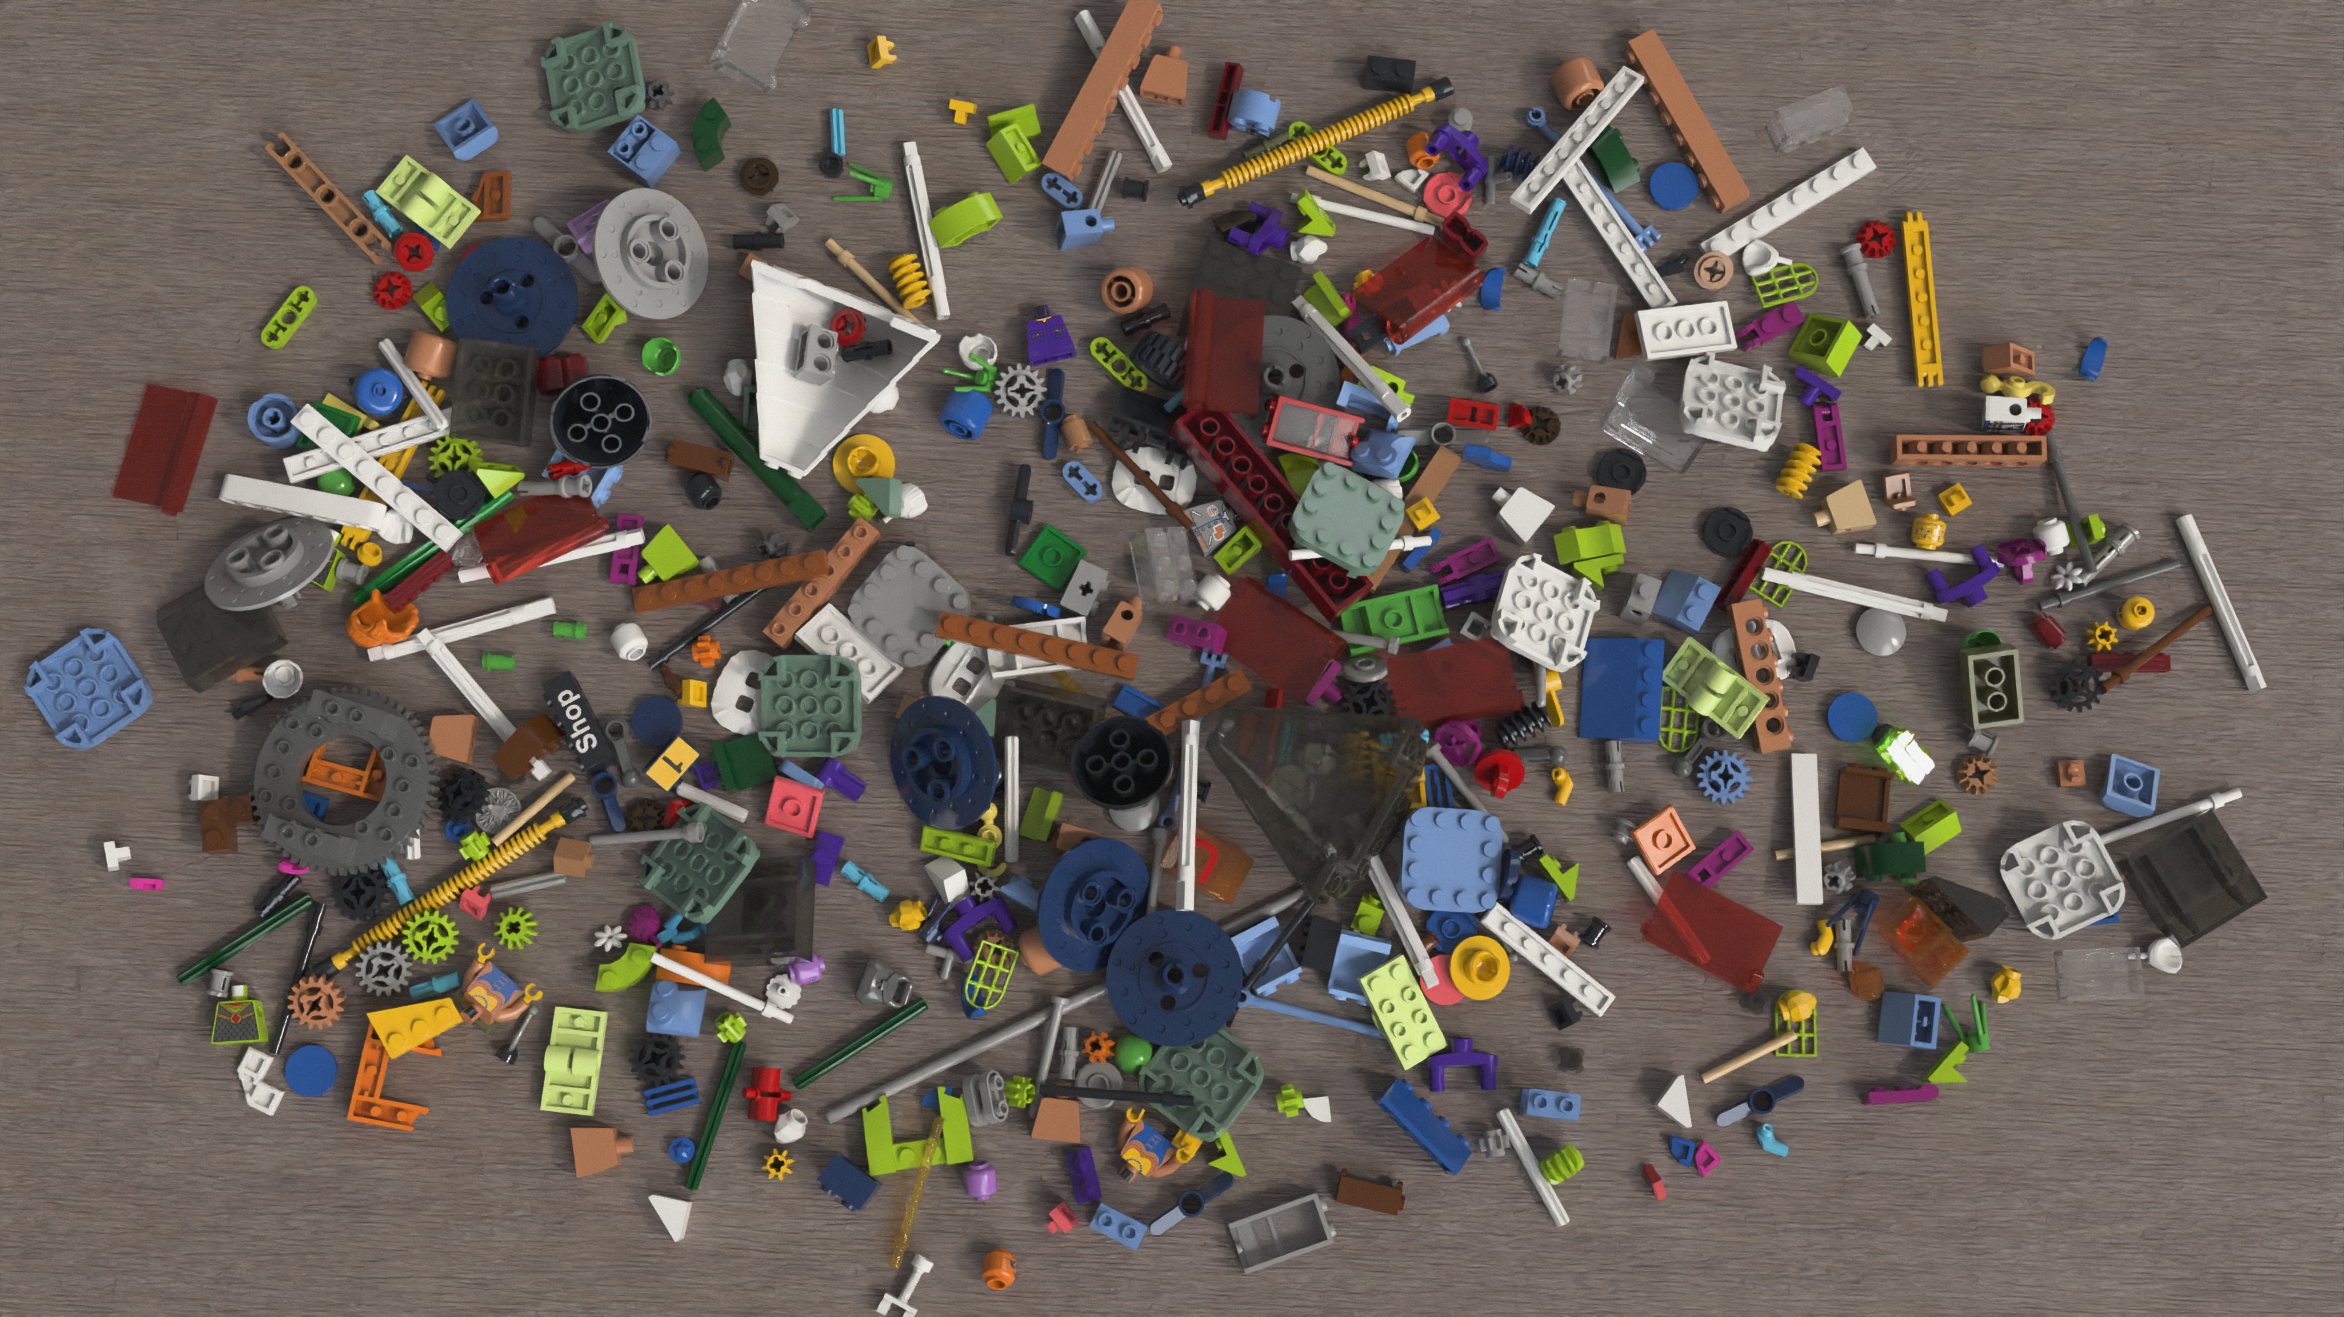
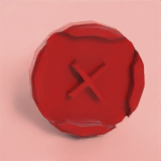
M1494 749L1491 753L1486 754L1485 752L1481 754L1475 761V780L1482 788L1490 791L1492 797L1503 799L1507 791L1518 787L1524 780V763L1518 754L1510 750Z

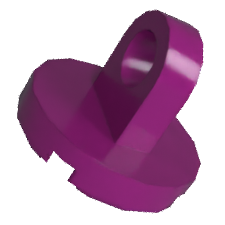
M2027 538L2010 539L1999 544V548L1994 550L1997 562L2013 566L2014 575L2019 585L2028 584L2033 581L2032 564L2041 561L2047 555V545L2044 541L2034 538L2033 542H2027Z
M1463 719L1461 721L1448 720L1443 722L1434 732V744L1438 742L1441 745L1440 751L1449 763L1458 767L1463 765L1471 766L1481 755L1482 747L1479 738L1482 734V728L1476 721L1471 719Z

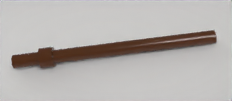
M1095 421L1090 423L1088 429L1166 508L1165 512L1172 519L1175 518L1187 531L1192 529L1195 524L1182 511L1183 508L1176 501L1173 502L1121 448H1118L1115 441Z
M2207 604L2124 667L2120 666L2111 673V677L2099 685V689L2103 693H2107L2117 684H2123L2135 670L2212 613V608Z

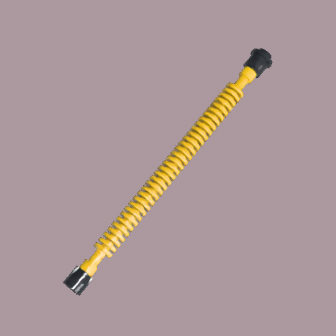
M1445 76L1429 83L1428 87L1421 89L1420 93L1410 97L1408 93H1405L1403 96L1386 101V104L1382 103L1380 106L1377 105L1374 108H1370L1369 111L1365 110L1363 113L1360 112L1357 115H1353L1352 118L1349 117L1346 120L1337 122L1335 126L1332 124L1329 128L1325 127L1323 130H1318V133L1313 132L1312 135L1304 136L1301 140L1297 139L1295 142H1290L1289 145L1280 146L1278 150L1273 149L1272 152L1269 151L1266 154H1261V157L1257 156L1255 160L1252 158L1249 162L1245 161L1243 164H1238V167L1233 166L1232 169L1228 168L1226 171H1221V177L1213 181L1206 180L1202 183L1198 181L1186 187L1182 185L1179 187L1180 192L1177 193L1179 202L1182 207L1186 206L1188 209H1191L1194 204L1206 200L1207 196L1214 194V191L1225 186L1227 190H1230L1232 186L1237 187L1238 184H1243V181L1246 183L1249 182V179L1253 180L1255 177L1258 178L1261 175H1265L1266 171L1270 173L1272 169L1277 170L1278 167H1283V164L1285 166L1289 165V162L1293 163L1295 160L1298 161L1301 158H1305L1306 155L1310 156L1312 153H1317L1323 150V147L1325 149L1329 148V145L1333 146L1335 143L1338 144L1341 141H1345L1346 138L1350 139L1352 136L1363 133V131L1366 132L1369 129L1380 126V124L1383 125L1386 122L1397 119V117L1406 115L1409 112L1411 113L1414 111V106L1419 103H1428L1433 100L1439 101L1454 94L1451 81Z
M572 795L570 797L571 800L560 806L557 812L550 815L551 819L540 826L536 822L533 823V828L531 826L527 827L528 832L524 829L521 831L522 835L518 833L516 838H510L511 843L507 840L504 842L505 846L503 844L499 845V849L495 848L493 852L490 851L488 857L485 855L482 860L476 861L477 864L473 862L471 867H465L466 872L462 869L459 871L460 875L456 873L454 878L450 877L448 881L442 882L443 886L441 884L437 885V889L434 887L431 889V892L428 891L425 895L420 896V900L417 898L414 900V903L411 902L408 906L403 907V911L400 909L397 911V914L394 913L391 917L386 918V922L383 920L380 922V925L377 924L374 928L369 929V932L363 933V936L360 935L357 939L352 940L353 946L342 953L340 951L334 956L330 955L312 966L316 977L319 979L322 974H326V980H330L340 973V969L349 964L348 961L359 955L361 951L368 953L367 946L369 944L376 948L378 940H381L382 943H387L389 938L393 939L395 935L401 934L405 926L409 927L406 923L408 918L415 920L414 914L416 911L424 915L425 908H428L430 913H433L434 909L440 908V905L442 907L446 905L445 901L449 903L451 898L455 899L457 897V894L460 896L463 893L462 890L465 891L468 887L472 888L474 884L477 885L480 882L479 879L483 881L485 876L489 877L491 875L490 872L494 874L496 868L500 870L502 868L501 864L506 866L508 865L507 861L511 863L513 858L517 859L519 857L518 853L523 855L524 850L526 852L530 850L529 846L534 848L536 846L535 843L540 844V838L545 841L547 839L545 834L555 827L560 828L566 823L568 825L580 817L585 818L587 816L586 810L589 809L581 796L576 798Z

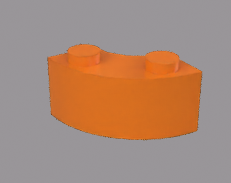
M672 945L671 949L661 948L660 955L728 985L732 959L723 958V952L708 950L707 955L687 952V947ZM659 965L657 967L655 979L703 986Z

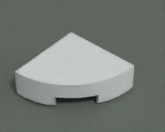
M1421 169L1403 170L1395 176L1394 180L1414 194L1427 179L1429 173Z
M1328 1096L1303 1099L1304 1107L1312 1117L1322 1122H1331Z

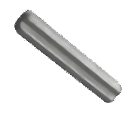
M1115 150L1109 151L1087 209H1098L1101 213L1122 159L1120 152Z
M551 871L493 884L490 886L492 898L497 899L564 884L567 878L564 874Z

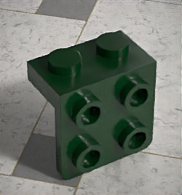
M758 732L723 743L721 740L711 743L713 750L709 751L713 765L718 764L720 774L717 775L720 788H725L730 795L772 781L778 776L771 753L763 742L759 741Z

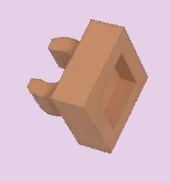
M2083 760L2058 761L2055 763L2058 788L2086 785Z
M1563 924L1561 927L1558 926L1547 942L1565 957L1569 958L1578 946L1580 939L1577 938V931L1572 935L1565 930L1567 925Z

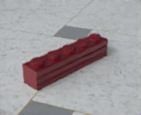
M1225 63L1207 132L1212 139L1226 140L1230 126L1227 117L1234 90L1238 89L1239 91L1244 72L1240 63Z
M1753 538L1714 601V604L1720 610L1727 612L1726 605L1739 603L1773 550L1765 541Z
M441 550L384 596L383 604L393 614L403 611L409 602H414L421 592L424 593L430 588L432 583L438 582L442 575L452 571L454 559L447 552Z
M2092 652L2087 657V666L2089 667L2094 663L2097 665L2094 670L2095 672H2113L2120 666L2124 667L2138 655H2133V652H2125L2123 655H2118V652H2108V655H2103L2102 652ZM2159 652L2133 673H2167L2171 671L2170 655Z

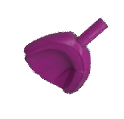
M650 904L636 907L627 917L625 934L633 940L644 943L653 942L657 948L662 947V943L657 938L661 921L656 909Z

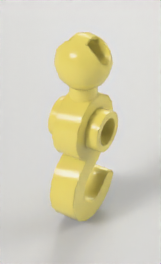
M1988 374L1980 381L1982 391L1987 394H1993L1998 390L2005 397L2025 398L2033 393H2038L2042 395L2040 403L2043 405L2052 403L2056 392L2055 388L2041 381L2026 383L2023 378L2018 376H2012L2004 381H1999L1995 375Z
M991 802L990 808L980 818L983 820L984 826L979 829L977 837L997 841V849L1002 842L1003 834L1001 829L994 825L993 819L996 818L998 810L996 805ZM1002 862L996 869H989L987 866L978 864L977 866L983 875L989 870L988 877L993 878L1000 876L1005 871L1007 863Z

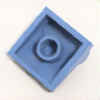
M474 98L433 124L455 157L460 161L472 159L480 152L492 146L499 136L497 129Z
M1370 429L1364 440L1351 450L1353 462L1351 469L1355 472L1396 480L1416 439L1415 437Z
M2112 753L2109 757L2104 787L2099 792L2101 802L2108 808L2134 817L2151 816L2156 807L2160 769Z
M1020 874L1017 878L1012 876L1008 884L1001 887L1000 892L1005 897L1036 914L1040 890L1038 891L1031 887L1032 881Z
M660 979L656 981L652 988L647 1012V1032L699 1037L708 992L707 988L678 984L674 981Z

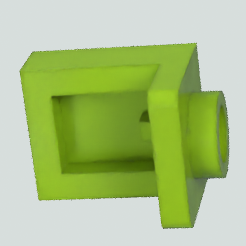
M2098 514L2089 515L2081 520L2088 545L2095 544L2105 538V525L2099 519ZM2071 523L2066 525V529L2070 539V547L2078 548Z
M1363 893L1351 923V928L1375 936L1385 912V907L1378 894Z

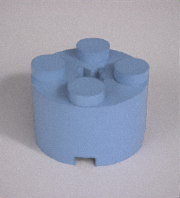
M1238 89L1234 90L1227 121L1232 124L1231 129L1244 133L1248 129L1255 131L1256 136L1269 138V134L1275 130L1281 101L1276 98V101L1273 102L1269 100L1270 95L1259 91L1243 89V93L1239 94Z
M278 393L266 394L259 401L254 402L249 409L247 417L248 425L253 434L263 443L275 449L295 447L302 432L290 421L299 413L301 408L286 396Z

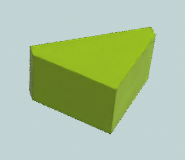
M468 461V466L479 478L484 488L495 499L522 480L525 475L516 464Z

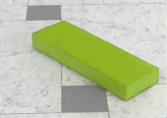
M926 824L923 826L919 850L992 867L997 841L952 830L939 829Z

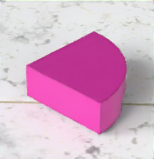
M291 856L284 858L278 867V870L289 874L310 872L309 866L307 868L299 866L300 861L297 864L290 862Z
M130 878L129 887L135 890L164 889V880Z
M1702 1140L1695 1152V1166L1700 1176L1704 1177L1722 1159L1705 1140Z

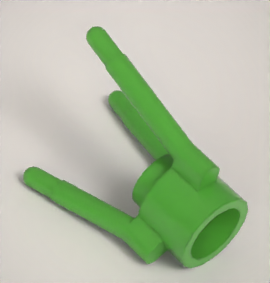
M849 162V167L863 174L849 171L848 175L871 183L870 192L874 193V196H833L832 198L834 201H875L882 203L883 198L889 200L893 181Z
M970 353L969 357L985 368L978 370L975 375L945 368L942 369V372L945 374L972 380L978 385L955 387L954 390L956 392H969L975 389L979 392L992 394V391L998 388L993 382L1001 380L998 372H996L997 367L989 365L973 353Z
M1971 994L1976 1029L1968 1031V1037L1963 1033L1948 1005L1944 1004L1943 1008L1961 1041L1969 1047L1970 1053L1990 1049L1985 1002H1980L1981 1012L1979 1015L1976 996Z

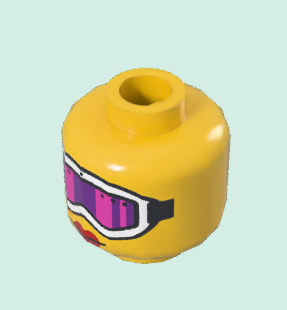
M2134 596L2119 605L2116 616L2122 627L2127 630L2136 631L2152 622L2155 611L2148 599Z

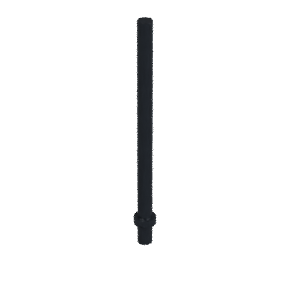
M769 588L744 593L664 651L662 649L659 650V654L649 660L647 664L652 671L664 662L667 664L670 662L671 657L697 640L698 636L707 633Z

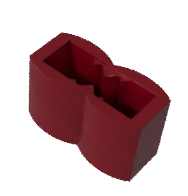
M1453 211L1440 225L1438 234L1441 240L1449 247L1456 249L1459 257L1466 263L1474 265L1486 253L1489 245L1487 239L1481 232L1471 228L1467 219L1461 214Z
M580 353L568 354L563 359H556L553 356L544 357L540 362L535 363L538 389L542 396L558 395L573 381L590 375L588 360L585 356H581Z

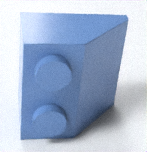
M1672 569L1655 600L1651 614L1693 637L1702 626L1721 588L1700 576Z

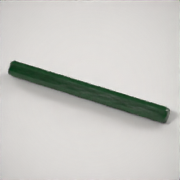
M304 893L181 971L176 976L182 986L189 985L211 971V968H216L315 904L313 897L309 893Z
M922 997L913 1001L793 1077L794 1085L798 1090L803 1089L928 1009L927 1003Z
M738 1041L731 1045L684 1182L686 1189L696 1191L699 1187L746 1049V1043Z

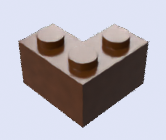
M544 713L521 724L491 760L512 781L521 776L526 778L535 769L533 764L537 760H542L548 753L550 755L554 754L561 747L560 741L566 734Z
M254 796L199 801L202 849L204 853L217 855L238 852L237 827L256 825L261 819L260 816H254L253 814L257 810V807L251 806V802L255 800Z

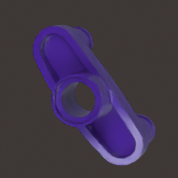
M1446 123L1438 125L1433 132L1432 139L1426 145L1425 151L1428 155L1435 157L1443 148L1466 171L1459 181V187L1463 191L1468 192L1473 189L1478 180L1484 177L1488 170L1485 159L1477 149L1479 139L1475 133L1469 130L1460 132Z
M1252 201L1247 211L1258 215V220L1264 224L1257 234H1251L1233 226L1229 233L1228 241L1246 248L1247 252L1257 256L1262 254L1269 246L1282 250L1290 230L1279 226L1283 212L1275 208L1264 207Z
M1983 544L1969 550L1979 568V574L1957 586L1949 587L1938 568L1925 574L1935 593L1933 596L1938 604L1962 597L1967 607L1970 608L1988 598L1982 586L1994 578L2001 570L1996 562H1992Z
M969 896L953 908L960 919L945 932L943 938L948 945L953 947L963 963L975 956L974 951L964 937L965 932L989 916H994L1005 934L1012 932L1018 927V924L1006 908L1008 905L1003 897H998L978 905L973 896Z
M1450 1038V1052L1434 1054L1426 1058V1068H1429L1430 1092L1445 1091L1444 1068L1450 1065H1477L1480 1067L1481 1090H1496L1495 1066H1498V1056L1473 1051V1038Z

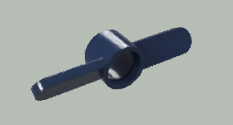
M1059 368L1053 369L1050 373L1047 400L1040 409L1041 419L1044 423L1041 454L1045 460H1052L1056 457L1059 428L1062 425L1061 421L1066 418L1065 407L1062 403L1065 373ZM1056 406L1061 409L1062 415L1057 420H1048L1044 416L1045 410L1048 407Z
M606 768L592 776V793L597 800L601 801L610 829L615 833H621L625 829L626 824L616 798L618 793L617 781L612 774L608 773ZM602 780H609L614 784L613 790L608 794L598 793L595 790V786Z
M1793 1076L1767 1089H1753L1747 1094L1745 1100L1719 1111L1715 1115V1122L1719 1126L1725 1127L1753 1113L1767 1114L1774 1109L1775 1103L1804 1089V1080L1800 1076ZM1757 1092L1765 1093L1769 1100L1767 1108L1763 1111L1757 1110L1752 1102L1753 1096Z
M1223 1172L1196 1191L1188 1190L1182 1193L1177 1204L1149 1223L1150 1232L1153 1235H1160L1185 1217L1199 1215L1206 1203L1233 1185L1234 1178L1232 1174ZM1188 1194H1195L1201 1200L1200 1209L1195 1213H1188L1182 1208V1200Z

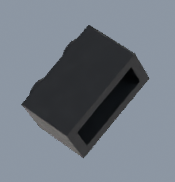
M1368 55L1363 89L1411 94L1414 85L1416 61Z
M1312 916L1311 921H1305L1302 935L1307 936L1305 946L1300 945L1297 960L1301 961V968L1331 974L1342 922Z

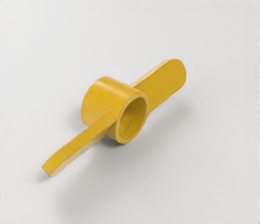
M1532 660L1535 668L1534 678L1536 682V662ZM1546 667L1545 707L1551 724L1554 727H1559L1564 724V717L1555 691L1562 689V684L1558 671Z

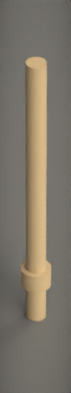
M1309 165L1306 171V175L1413 216L1416 221L1422 223L1426 221L1440 227L1441 223L1445 220V218L1428 212V209L1418 206L1417 208Z
M832 238L825 243V246L838 257V262L844 267L851 269L897 314L921 323L854 260L855 256L841 248Z

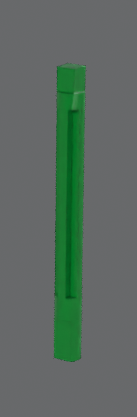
M510 489L496 499L490 495L484 500L477 514L469 519L454 520L451 524L463 533L462 536H464L513 500L515 496ZM426 540L352 594L353 600L360 607L370 600L373 589H378L383 594L429 561L442 549L432 540Z

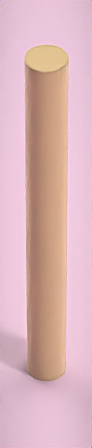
M568 772L491 839L497 847L576 778Z
M1874 833L1821 842V853L1876 843ZM1793 848L1774 851L1775 860L1794 858Z
M1793 1030L1788 1031L1700 1076L1704 1084H1707L1796 1040L1797 1036Z

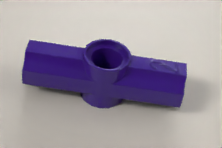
M1506 570L1487 576L1486 574L1472 576L1465 579L1464 582L1440 588V599L1444 609L1456 608L1469 603L1471 605L1480 604L1498 596Z

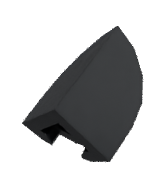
M1239 210L1213 219L1216 231L1220 230L1224 239L1222 243L1228 251L1240 246L1228 241L1229 233L1233 226L1254 234L1258 225V215L1251 211Z

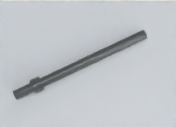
M2046 433L2043 436H2046L2047 459L2049 464L2053 466L2086 573H2095L2097 569L2062 464L2064 460L2062 452L2057 448L2053 433Z
M2174 559L2072 592L2063 591L2055 594L2052 598L2037 602V607L2040 612L2057 606L2059 608L2066 607L2073 601L2181 568V563L2178 559Z

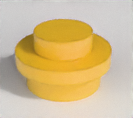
M367 542L358 548L357 557L365 565L376 566L382 560V550L377 544Z

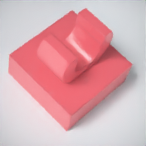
M476 886L473 890L467 888L461 894L459 908L481 921L487 913L491 893L481 897L478 895L481 887Z
M1063 1201L1049 1213L1053 1221L1046 1227L1052 1235L1060 1228L1066 1234L1080 1220Z

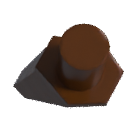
M663 666L659 672L664 678V685L675 694H680L682 687L678 674L672 673L668 666Z

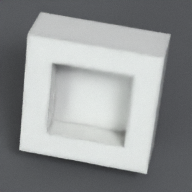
M1373 150L1365 154L1366 158L1359 163L1361 168H1370V172L1363 176L1365 180H1385L1391 177L1385 156L1382 153Z
M1873 323L1866 330L1871 337L1863 346L1871 352L1878 343L1886 347L1892 338Z
M200 774L192 775V779L189 780L191 794H188V798L191 801L218 799L219 777Z
M114 841L104 843L109 872L119 870L118 862L131 859L129 847L115 848Z

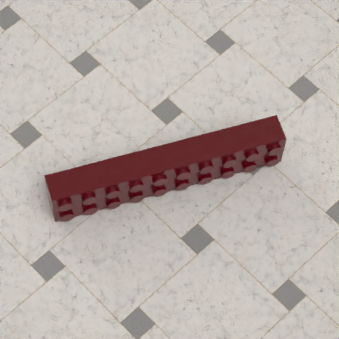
M1214 395L1208 397L1174 422L1170 434L1329 623L1369 593L1374 584L1367 576H1357L1356 579L1348 577L1346 575L1349 570L1324 557L1292 561L1289 559V551L1298 549L1294 547L1295 541L1291 537L1287 525L1301 498Z

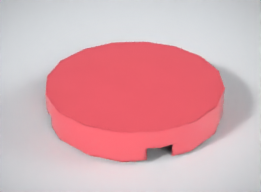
M1454 172L1438 173L1428 180L1423 191V202L1428 212L1445 219L1453 211L1461 215L1467 212L1472 201L1471 190L1466 192L1459 187V181L1463 176Z
M1438 955L1430 959L1434 966L1433 970L1439 980L1438 985L1427 989L1420 976V986L1423 994L1430 1002L1437 1005L1450 1006L1460 1002L1465 997L1455 988L1449 974L1451 955Z

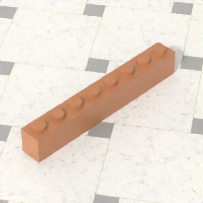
M1154 0L1128 1L1042 161V165L1046 170L1057 173L1070 182L1080 174L1085 155L1088 156L1094 147L1093 141L1097 133L1100 134L1105 127L1107 114L1115 109L1117 104L1116 98L1120 90L1124 91L1129 81V73L1132 69H1136L1143 47L1147 48L1151 41V32L1162 21L1163 10L1160 3Z
M1654 28L1628 41L1624 50L1627 62L1634 66L1638 74L1644 76V83L1642 85H1645L1651 103L1654 106L1657 105L1661 112L1662 122L1671 129L1675 144L1678 147L1681 146L1685 153L1686 163L1695 170L1697 181L1708 192L1709 202L1714 209L1717 208L1719 213L1722 214L1745 202L1751 194Z

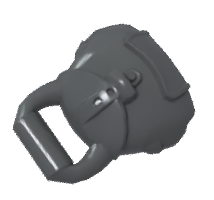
M868 959L854 997L862 1005L884 1004L894 1009H901L909 1004L915 985L909 976L894 972L883 959ZM904 981L906 983L897 1003L892 998L896 993L898 982Z

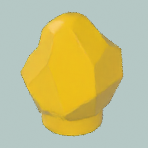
M910 900L902 901L889 915L890 924L894 927H900L902 930L918 929L921 926V921L927 919V911L920 900L916 902Z
M2002 965L2000 971L1998 970L1990 979L1992 988L1991 996L1996 1002L2005 1003L2019 996L2022 972Z
M1793 990L1785 995L1782 1000L1777 1001L1782 1019L1784 1021L1791 1019L1793 1022L1809 1018L1817 1003L1815 996L1811 993Z

